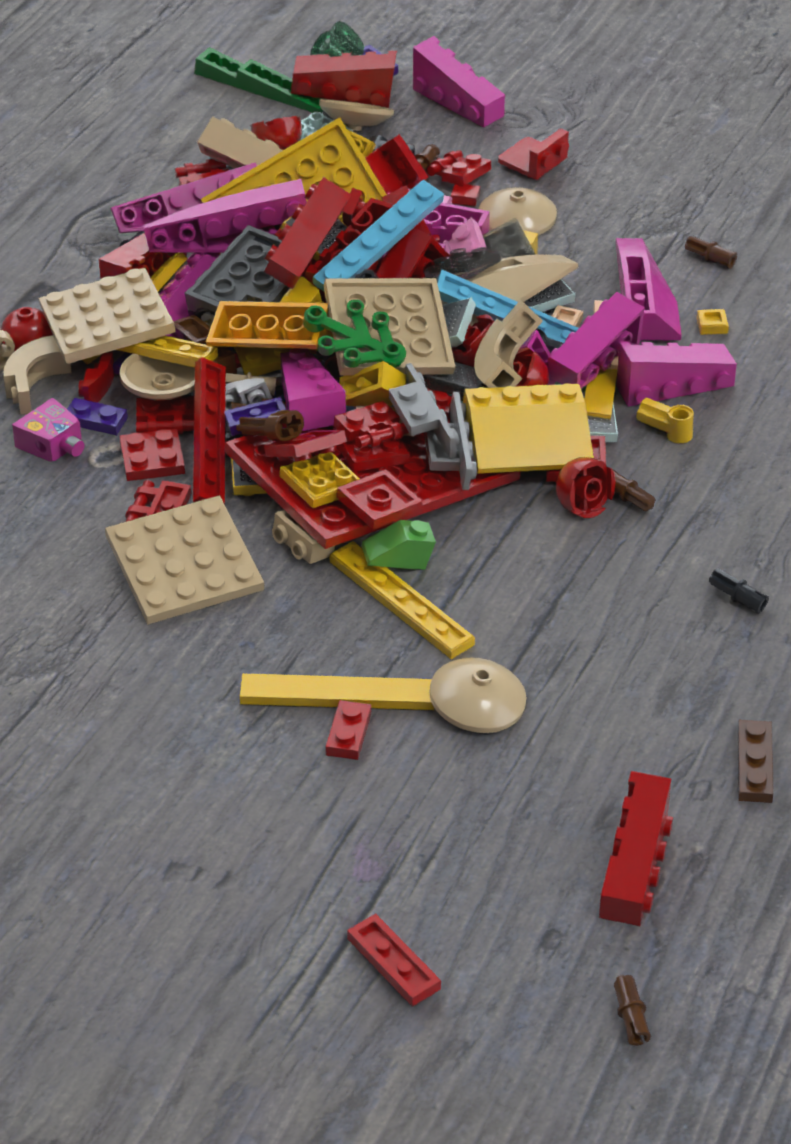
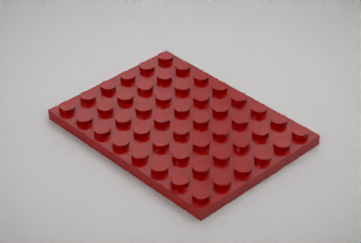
M282 424L283 428H287L286 424ZM332 425L322 428L302 431L301 434L313 430H333V428L335 427ZM424 432L416 434L414 437L403 436L400 439L410 454L408 464L353 472L358 478L362 479L386 469L423 501L422 511L400 520H408L519 480L521 471L477 473L476 478L470 481L469 490H462L459 471L429 470ZM246 435L225 442V453L324 549L383 529L395 523L392 522L373 530L340 500L312 508L280 477V468L294 463V459L279 461L278 457H266L264 445L276 442L269 440L267 436ZM336 445L337 450L332 453L351 470ZM319 451L311 453L312 457L319 455Z

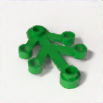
M350 300L346 308V314L351 318L355 329L327 317L326 312L320 306L314 305L305 311L303 325L308 331L320 332L327 329L346 338L335 340L331 336H322L318 339L317 350L320 354L326 356L334 352L344 351L343 363L347 367L354 368L359 366V364L384 361L397 368L406 358L405 347L393 341L388 328L390 317L387 313L378 311L372 316L371 325L373 329L378 331L380 341L370 336L363 317L364 304L360 300ZM365 347L372 351L361 353L358 348Z

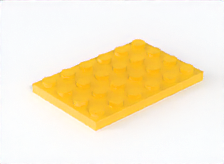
M339 117L203 197L201 201L205 203L247 190L298 179L302 180L306 195L311 185L315 184L318 186L323 177L348 193L351 192L352 188L363 191L364 203H367L371 198L382 201V197L387 194ZM341 213L339 219L343 222Z

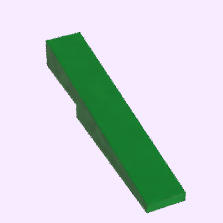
M210 47L196 57L194 71L196 75L312 113L323 112L319 105L320 99L323 98L291 94L292 78L255 60L250 59L243 64Z

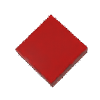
M455 184L451 193L452 204L476 206L481 186L468 184L460 186Z

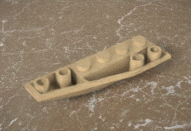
M213 116L197 142L201 153L234 169L254 162L258 166L283 151L279 149L276 143L270 140L263 141L257 138L250 130L243 129L242 131L234 127V124L227 119L221 118L219 120Z
M562 255L514 256L489 261L498 263L470 278L463 279L517 302L520 300L525 302L576 270L578 263ZM486 263L469 267V268H467V269H464V270H462V271H460V272L455 273L454 275L461 274V273H464V272L473 270V269H475V268H477V267H480V266H482V265H484V264H486ZM441 300L442 305L448 304L447 302ZM475 314L472 315V320L469 323L471 326L478 322L475 318L477 315Z

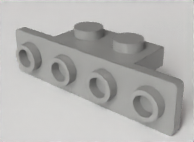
M412 363L406 364V385L389 389L390 401L411 436L433 430L449 459L455 458L456 446L459 445V437L455 428H450L444 410H439L436 405L435 396L431 390H427L421 372H416Z
M453 392L449 414L451 423L448 424L450 428H455L459 437V445L456 446V457L449 459L433 430L424 432L429 470L459 471L462 490H469L471 479L476 478V462L471 461L473 444L472 441H468L469 423L464 422L466 405L461 403L459 392Z

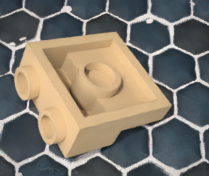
M285 510L275 513L272 529L273 537L277 543L288 545L296 559L300 560L303 558L309 564L330 557V554L334 552L335 546L324 549Z

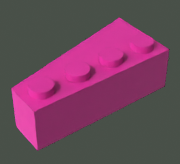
M616 292L609 300L605 299L592 316L586 317L582 326L576 332H571L561 347L555 348L548 357L549 377L560 384H579L580 388L586 386L597 377L599 369L606 371L611 367L614 357H618L619 341H627L631 345L640 344L645 307L619 292Z

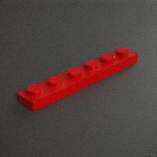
M200 357L195 362L193 502L220 495L225 505L224 411L226 403V367L204 357Z

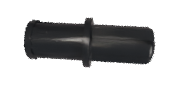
M715 569L709 577L710 584L730 595L731 601L743 603L758 614L764 610L769 601V596L749 586L746 580L742 579L739 581L720 569Z

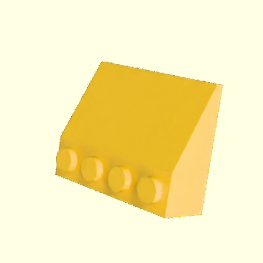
M567 383L561 385L465 389L463 403L466 405V416L464 422L469 423L468 439L473 444V454L477 463L478 473L562 469L566 463L575 458H594L586 403L579 384Z

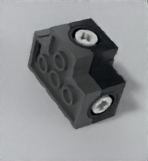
M247 225L243 233L234 239L227 247V250L221 253L211 264V267L185 292L189 316L195 314L211 327L220 301L280 302L289 290V287L264 272L268 261L265 260L267 253L273 245L278 247L282 242L278 239V236Z

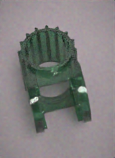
M337 21L329 31L323 32L316 39L311 48L310 55L328 54L330 57L341 56L342 53H351V56L363 55L364 45L361 38L349 25Z

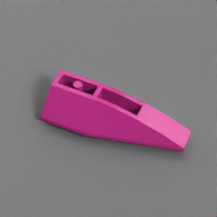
M256 162L111 207L110 209L119 233L144 231L143 226L202 204L201 199L230 182L232 173L244 174L256 167Z
M293 180L228 195L146 224L143 228L149 252L224 253L234 239L243 233L247 225L274 235L280 229L283 222L293 215L299 204L305 206L307 203L306 198H304L305 192L302 180Z
M616 238L621 294L645 307L640 341L681 340L682 334L677 301L642 238Z
M194 252L186 260L188 263L176 272L175 277L159 293L173 321L189 316L185 292L211 267V264L221 253ZM174 333L165 335L176 338Z

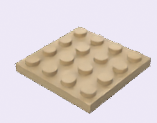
M146 268L131 269L124 274L113 277L107 276L93 283L79 284L72 289L51 292L47 296L39 298L41 309L66 364L176 332L174 322Z
M436 278L325 279L323 287L330 318L355 329L351 318L346 314V308L350 300H360L364 304L363 317L370 336L380 341L378 331L373 329L371 325L372 316L378 311L389 315L388 328L393 341L402 344L406 349V358L396 368L397 370L405 374V365L412 363L416 372H421L422 375L454 373L455 362ZM332 332V336L335 340L346 339ZM365 347L358 348L361 353L372 351ZM344 351L336 352L340 375H355L362 369L379 363L378 361L359 364L357 367L350 368L343 363Z
M220 495L105 528L106 538L147 625L264 590V581Z

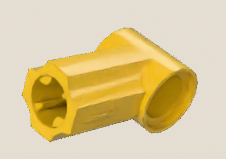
M647 397L641 402L637 411V420L667 432V438L674 443H686L693 437L694 411L692 408L686 405L670 407Z

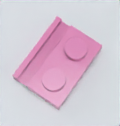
M472 218L455 230L449 242L446 240L443 242L446 245V252L451 256L448 259L451 267L459 263H478L489 255L479 224Z

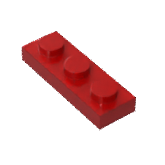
M376 913L347 930V939L412 1007L441 990V980Z

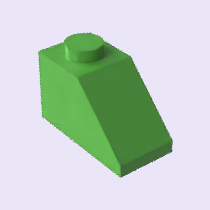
M399 520L363 540L361 547L368 566L425 570L436 541L429 522Z

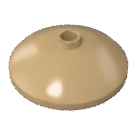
M320 99L319 105L325 113L334 120L340 117L343 123L347 124V127L354 131H361L362 126L378 125L394 115V109L381 106Z
M528 188L498 190L486 197L479 206L480 210L490 211L489 231L492 233L500 232L518 223L521 230L540 235L552 228L557 218V210L554 203L544 194Z
M133 353L125 359L120 367V380L129 392L138 397L157 401L172 400L183 397L195 390V368Z
M463 658L451 661L436 671L430 685V699L439 715L454 726L471 732L492 733L505 730L513 726L521 718L526 705V692L520 680L504 666L487 659Z

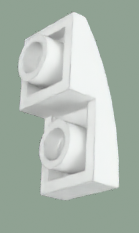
M252 378L226 384L225 411L229 409L231 402L250 405L261 402L262 398L273 399L264 379Z

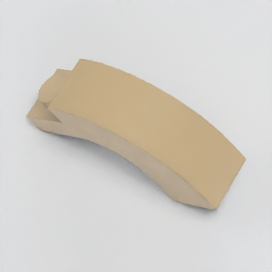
M521 300L502 321L498 319L494 321L477 350L474 364L475 373L489 388L515 387L523 379L513 369L514 358L522 344L543 320Z
M54 335L39 338L21 346L8 358L4 366L6 398H12L13 404L19 403L20 415L28 414L32 411L29 392L33 384L47 376L72 373L71 363L66 364Z

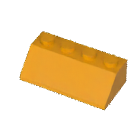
M220 301L206 339V345L317 349L318 339L325 335L332 337V331L327 329L320 332L308 331L303 325L304 313L309 307L317 305L322 307L327 317H329L328 303Z

